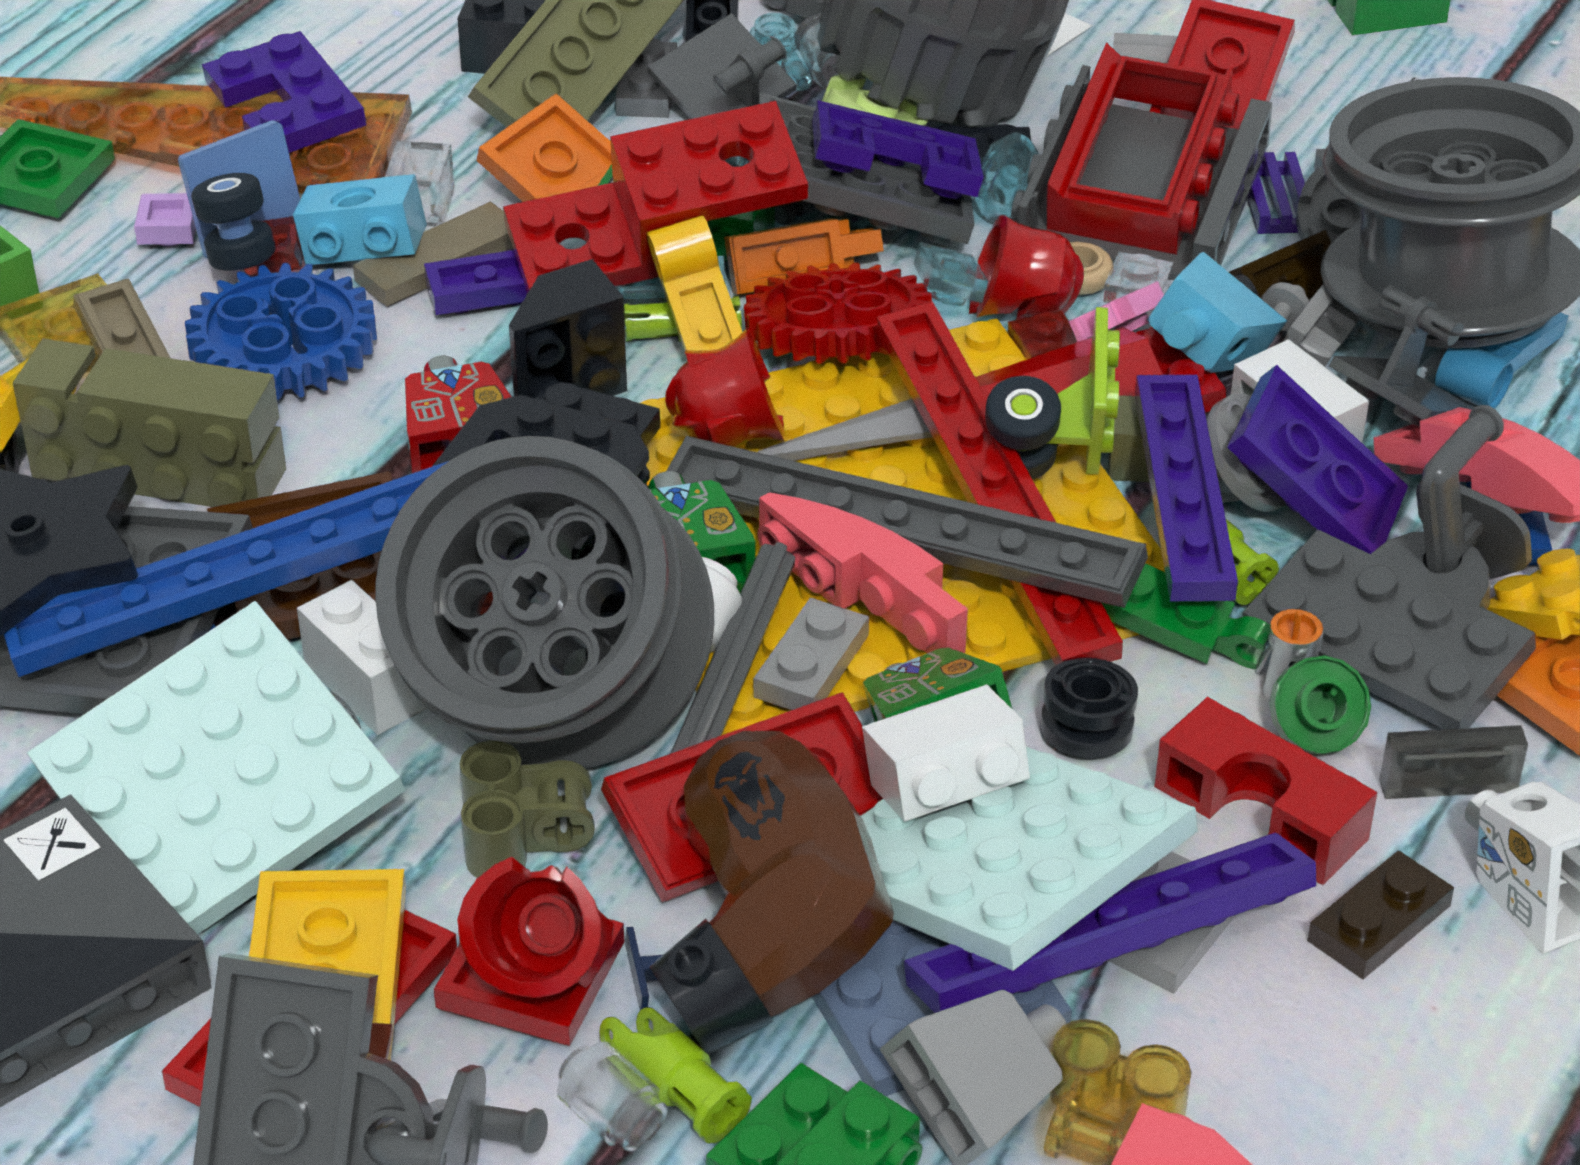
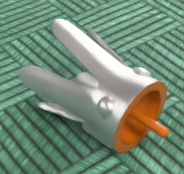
M1287 609L1277 613L1272 618L1271 633L1268 636L1270 644L1255 669V673H1260L1272 651L1263 687V694L1266 700H1270L1274 683L1281 673L1288 668L1290 661L1297 662L1301 659L1319 656L1318 652L1321 650L1323 639V626L1321 621L1312 613L1300 609Z

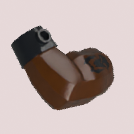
M742 731L719 740L698 758L684 784L685 812L691 844L713 868L726 894V898L717 915L710 922L705 918L649 967L708 1055L774 1022L772 1016L823 991L861 961L893 922L894 911L878 864L872 839L863 819L817 755L801 742L780 731Z

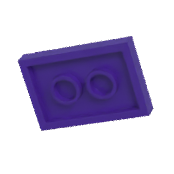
M1275 365L1260 377L1227 446L1246 469L1257 474L1282 497L1291 510L1303 516L1316 529L1369 554L1387 541L1408 485L1278 365Z

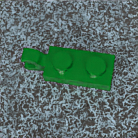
M1146 563L1125 608L1102 603L1112 622L1206 664L1215 650L1228 656L1243 667L1256 669L1265 651L1268 636L1271 633V625L1259 618L1251 616L1231 618L1235 603L1232 601H1170L1165 572Z

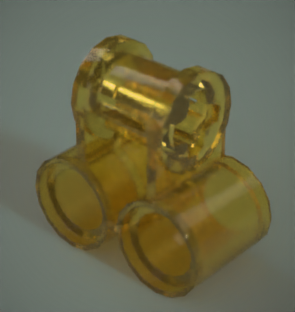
M1081 1019L1063 1025L1055 1035L1052 1056L1062 1070L1063 1080L1050 1092L1051 1100L1056 1105V1109L1046 1134L1044 1154L1054 1159H1058L1062 1154L1092 1165H1111L1142 1103L1168 1113L1186 1116L1192 1074L1187 1059L1175 1049L1158 1044L1142 1046L1132 1051L1126 1057L1120 1054L1121 1045L1116 1033L1100 1021Z

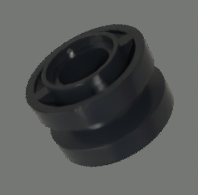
M1075 658L1056 665L1047 674L1044 685V704L1040 722L1044 738L1059 751L1080 758H1103L1122 751L1130 743L1133 735L1134 712L1138 698V686L1135 679L1121 666L1098 658Z

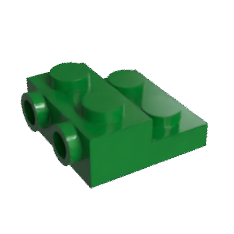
M800 1063L706 1155V1165H917L923 1150L922 1144L919 1143L920 1117L861 1080L847 1092L803 1063Z

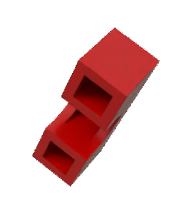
M1208 696L1159 741L1155 788L1181 803L1195 807L1196 812L1208 819L1226 804L1237 800H1254L1270 806L1272 812L1268 835L1275 832L1313 859L1316 862V882L1324 885L1370 838L1377 791Z

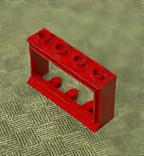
M1106 42L1047 183V230L1177 255L1184 233L1193 234L1195 231L1200 210V201H1197L1198 196L1205 198L1208 196L1213 176L1211 160L1220 161L1222 158L1227 133L1224 125L1233 126L1237 116L1239 94L1231 93L1233 70L1227 69L1226 74L1223 75L1217 72L1121 56ZM1114 98L1196 113L1164 200L1080 185L1089 159L1092 158L1102 127L1107 121Z

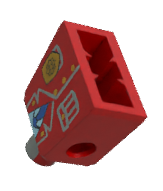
M441 355L430 359L424 366L423 372L412 373L405 378L406 420L411 474L432 467L480 405L512 397L489 363L480 361L458 365L454 358Z

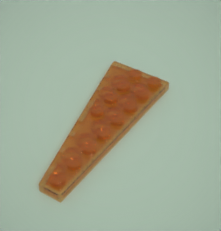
M0 77V128L8 129L17 119L112 141L114 153L179 167L178 158L180 155L245 131L242 116L258 111L269 103L284 101L276 91H272L225 108L211 88L205 85ZM351 92L364 107L367 125L290 152L289 156L298 192L303 194L307 185L386 177L412 114L409 94Z

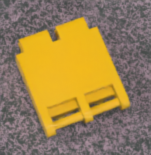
M1557 549L1547 552L1537 559L1539 569L1534 573L1507 577L1494 585L1496 596L1490 599V605L1487 610L1535 632V636L1563 640L1571 634L1580 636V555H1576L1573 549Z

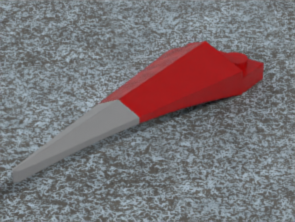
M1124 327L1115 329L1120 332L1118 367L1115 368V381H1119V395L1135 396L1137 375H1198L1205 413L1210 412L1217 402L1226 398V388L1215 373L1204 370L1203 365L1195 363L1181 350L1170 346L1165 341L1163 335L1153 327L1138 332L1130 331ZM1092 337L976 376L975 378L987 398L991 390L998 383L1014 376H1031L1048 383L1058 394L1088 375ZM909 399L759 450L758 453L796 461L864 447L931 438L932 435L914 401Z

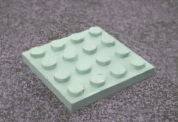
M256 601L27 752L33 764L57 797L62 799L71 794L197 934H200L256 895L260 871L292 870L406 791L400 776Z
M1026 747L1030 779L906 822L898 816L884 799L863 814L861 818L872 839L878 864L894 911L893 920L1014 971L1198 832L1196 808L1165 797L1158 792L1148 791L1109 777L1103 772L1093 771L1062 760L1053 754Z

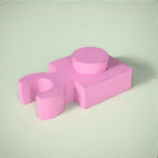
M1156 281L1100 306L1108 308V330L1113 327L1115 329L1124 327L1133 331L1148 324L1147 319L1149 317L1146 312L1154 309L1164 296L1159 282ZM1095 309L1069 321L1078 342L1093 336Z

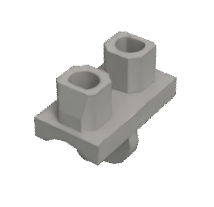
M1283 282L1271 285L1261 298L1287 320L1281 329L1282 331H1287V336L1282 342L1289 339L1324 367L1359 321L1352 311L1344 307L1329 293L1324 283L1310 301L1301 286Z

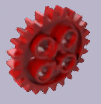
M830 263L826 270H819L811 265L807 266V273L788 270L786 271V279L769 277L767 278L768 286L756 285L754 287V294L746 295V304H744L745 329L748 328L755 341H758V349L773 348V356L776 357L793 353V361L798 362L808 356H815L816 363L822 364L829 357H837L840 363H847L850 356L857 355L868 361L871 360L872 352L877 351L888 355L877 334V317L932 302V294L927 292L926 283H917V276L901 277V269H894L884 273L882 272L881 265L878 264L868 269H860L859 263H853L848 268L840 269L836 263Z

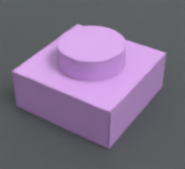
M187 193L141 194L134 224L137 245L158 244L164 247H171L179 244H193L196 226Z

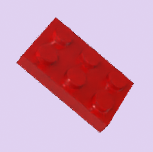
M1191 0L1167 64L1217 72L1223 75L1226 74L1227 69L1233 70L1231 93L1239 94V106L1234 125H1224V127L1239 129L1251 98L1270 101L1295 33V20L1212 0ZM1151 105L1149 112L1194 120L1196 116L1195 112Z

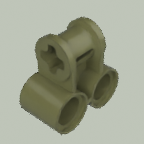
M493 740L476 743L462 754L459 764L463 797L461 810L465 863L468 871L474 877H480L494 864L511 856L525 867L527 852L575 851L587 845L593 838L595 831L592 813L586 808V800L591 794L592 780L589 771L582 765L566 760L522 765L520 754L512 745ZM559 780L564 781L565 795L558 796L557 782ZM560 817H566L567 831L565 833L560 830Z

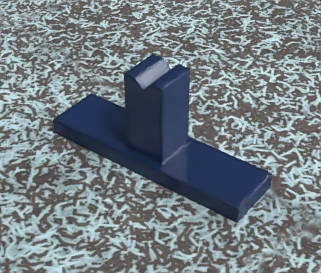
M632 926L626 927L625 947L639 1009L641 1010L648 1007L649 1003L646 981H657L649 966L662 955L640 956L634 927Z

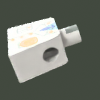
M1530 782L1502 794H1497L1493 790H1484L1475 795L1466 807L1465 819L1479 832L1476 874L1480 884L1543 954L1579 940L1580 804L1543 782Z

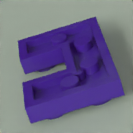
M301 31L292 34H280L273 37L269 42L242 51H230L223 54L219 59L202 64L207 85L225 108L273 91L277 92L284 102L269 103L258 111L242 116L244 130L271 120L280 123L289 153L367 125L364 107Z
M817 100L812 118L815 159L822 160V163L828 168L845 173L854 172L855 168L870 172L874 157L883 163L894 166H903L905 162H910L921 166L923 184L930 186V189L936 194L948 198H960L962 194L978 198L984 176L975 138Z

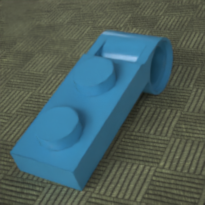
M1560 312L1551 317L1537 330L1508 342L1482 347L1448 348L1437 369L1435 385L1477 406L1488 405L1495 409L1504 398L1510 386L1513 373L1563 336L1569 315Z

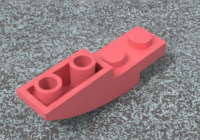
M1458 407L1419 421L1420 426L1411 424L1374 437V455L1384 463L1400 465L1402 473L1422 474L1429 460L1454 432L1469 419L1471 409ZM1502 418L1504 422L1502 435L1495 441H1487L1459 472V482H1471L1472 490L1507 505L1517 514L1539 511L1548 513L1549 520L1554 522L1571 523L1580 521V460L1543 435L1518 423Z
M767 493L759 498V545H775L776 542L787 545L786 551L795 556V565L792 572L802 579L809 590L819 593L833 605L844 609L861 600L871 613L884 618L904 634L915 648L924 650L926 653L947 647L965 653L968 608L942 589L943 563L895 532L841 509L802 498L775 493Z

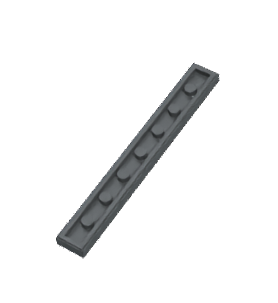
M690 436L685 437L666 470L679 473L684 478L685 484L707 480L719 482L739 514L759 518V498L767 493L802 498L841 509L885 527L918 545L943 564L1125 608L1148 559L1146 544Z

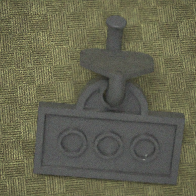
M1476 406L1471 410L1469 419L1454 432L1425 465L1422 472V481L1416 488L1418 515L1423 523L1424 532H1410L1390 539L1369 554L1317 529L1243 611V616L1256 617L1271 625L1272 618L1283 610L1300 609L1312 613L1321 621L1323 626V639L1321 650L1318 652L1319 656L1325 655L1345 661L1359 672L1369 692L1462 737L1536 649L1535 632L1487 610L1490 605V580L1524 570L1531 562L1530 531L1524 520L1513 509L1463 486L1459 482L1460 470L1487 441H1495L1502 435L1504 422L1501 415L1491 406Z
M230 953L221 955L218 958L193 1165H477L480 1139L517 1144L528 1153L538 1151L547 1135L548 1120L545 1112L538 1108L525 1112L485 1105L486 1074L482 1066L468 1065L458 1070L448 1098L436 1099L428 1103L420 1084L398 1063L369 1053L378 975ZM392 1117L388 1121L376 1126L382 1118Z

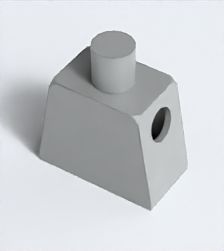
M999 990L913 1021L882 1046L880 1051L952 1164L968 1165L1001 1140L1063 1080L1062 1070L1051 1052L1068 1042L1069 1029L1063 1016L1053 1006L1044 1004L1026 1015L1012 993L1006 990Z

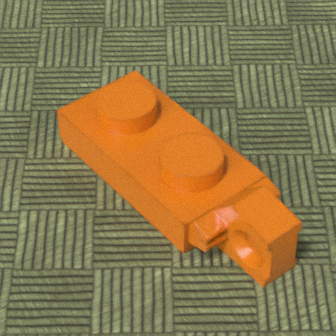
M830 218L724 237L732 292L734 294L754 292L756 285L768 286L767 278L769 277L786 279V271L788 270L807 273V266L811 265L819 270H826L830 263H836L840 269L848 268L851 264L855 263V256L884 251L881 229L874 230L873 227L850 231L848 219L838 220Z

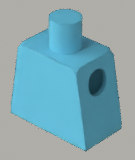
M1205 252L1200 253L1176 277L1147 319L1149 324L1163 335L1165 341L1170 346L1181 350L1195 363L1203 365L1204 370L1210 373L1234 370V364L1266 350L1287 322L1283 316Z

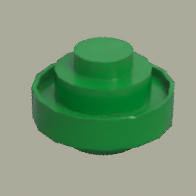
M1325 655L1301 659L1286 668L1274 683L1269 702L1272 723L1281 738L1314 755L1338 752L1356 742L1368 725L1371 711L1369 689L1359 672L1345 661Z

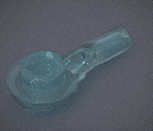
M767 13L759 16L755 20L750 34L761 46L773 37L779 39L787 53L784 59L778 61L779 65L797 84V91L807 90L812 85L813 78L795 52L800 44V35L794 20L781 13Z

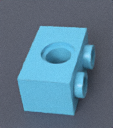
M415 174L307 185L293 213L305 264L312 265L413 255L416 253L427 225Z

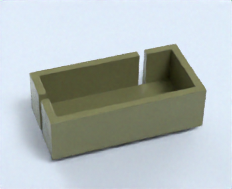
M42 338L13 381L31 475L37 479L56 482L122 465H129L138 485L134 495L216 507L272 495L286 471L281 427L275 426L279 419L274 374L105 348L77 393L73 394V390L96 356L94 346Z

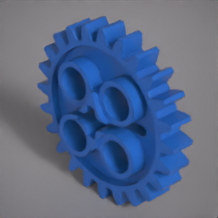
M283 263L279 272L271 273L265 265H260L258 276L254 277L238 271L236 272L237 283L231 284L219 280L216 282L218 294L202 292L200 294L202 305L190 306L191 319L185 320L186 341L190 360L198 363L274 374L277 400L282 397L285 389H293L298 397H304L306 392L305 386L313 384L318 389L325 391L328 390L327 378L329 377L341 381L348 380L347 367L361 369L364 366L363 355L373 354V340H377L373 301L366 300L365 288H353L350 276L335 281L334 269L331 268L319 275L313 274L312 264H306L299 272H291L289 263Z

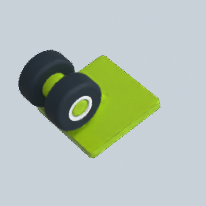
M1096 307L1087 376L1058 394L1048 383L1031 376H1014L998 383L991 390L987 398L985 421L988 431L1000 444L1017 451L1032 480L1042 476L1052 467L1056 459L1058 444L1087 445L1086 474H1099L1101 453L1113 452L1114 418L1117 419L1119 381H1115V368L1118 367L1120 332L1119 330H1108V308Z

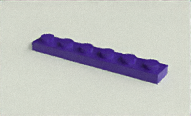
M1275 832L1130 882L1014 971L979 955L965 951L956 945L949 944L904 960L906 985L934 1013L999 990H1006L1012 994L1031 991L1039 987L1041 983L1078 970L1096 968L1106 960L1140 948H1151L1161 945L1166 939L1203 926L1221 924L1228 917L1262 905L1280 903L1288 896L1316 887V862Z

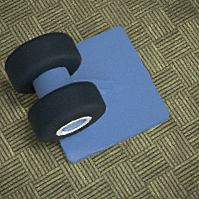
M271 120L179 156L178 163L202 253L213 268L223 271H235L259 265L274 254L276 249L274 236L296 228L293 213L300 201V196L283 128L280 123Z

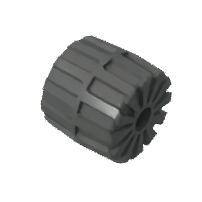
M825 0L817 40L822 52L840 55L832 68L846 82L868 78L873 82L868 97L890 108H898L904 98L917 102L916 116L921 119L951 124L958 115L968 126L994 124L1000 121L1001 118H1008L1014 115L1024 104L1054 43L1069 0Z

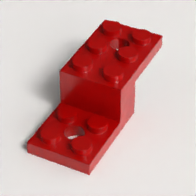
M772 101L610 136L613 183L503 206L504 221L527 293L539 275L591 259L594 260L612 284L617 287L659 277L650 251L647 232L701 215L705 217L706 221L805 200L808 199V181L777 102ZM739 156L748 159L750 162L744 166L734 167L725 162V160L730 157ZM568 238H579L587 242L582 247L576 249H567L559 244Z

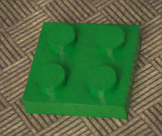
M17 119L0 136V204L36 212L43 216L59 218L115 160L112 141Z

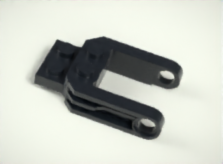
M549 379L535 398L519 395L480 405L433 466L450 461L474 447L510 437L543 436L568 440L599 451L628 468L647 486V482L650 479V472L646 466L649 461L647 446L660 429V408L634 402L627 398H619L578 387L571 383ZM588 535L579 539L572 549L571 560L586 557L594 548L596 535Z

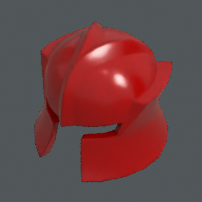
M1000 215L989 231L977 262L969 314L977 313V318L992 314H1011L1018 308L1017 321L1036 323L1059 318L1073 305L1083 285L1084 267L1079 256L1075 253L1071 243L1059 233L1032 228L1017 223L1006 215Z
M748 328L733 341L719 349L685 350L688 361L678 369L665 394L666 407L674 418L672 421L674 427L685 430L690 437L732 447H738L752 440L785 442L783 415H777L765 385V382L770 379V375L757 343Z
M512 856L494 864L475 880L463 898L457 918L460 944L467 962L478 976L500 991L517 996L537 998L559 994L577 982L586 988L593 981L606 960L614 930V924L598 910L595 900L581 879L567 866L563 873L553 865L541 871L530 872L529 869Z

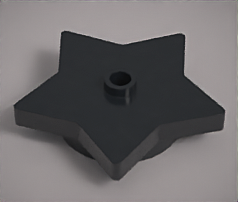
M122 465L56 482H49L0 469V636L58 595L131 581L139 576L131 553L116 532L138 488L131 466Z

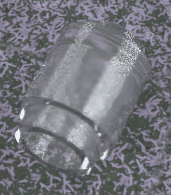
M599 1042L592 1046H580L562 1063L558 1073L560 1082L557 1088V1096L559 1100L608 1145L616 1146L619 1144L626 1151L637 1150L650 1141L663 1125L668 1107L659 1099L660 1089L610 1043Z

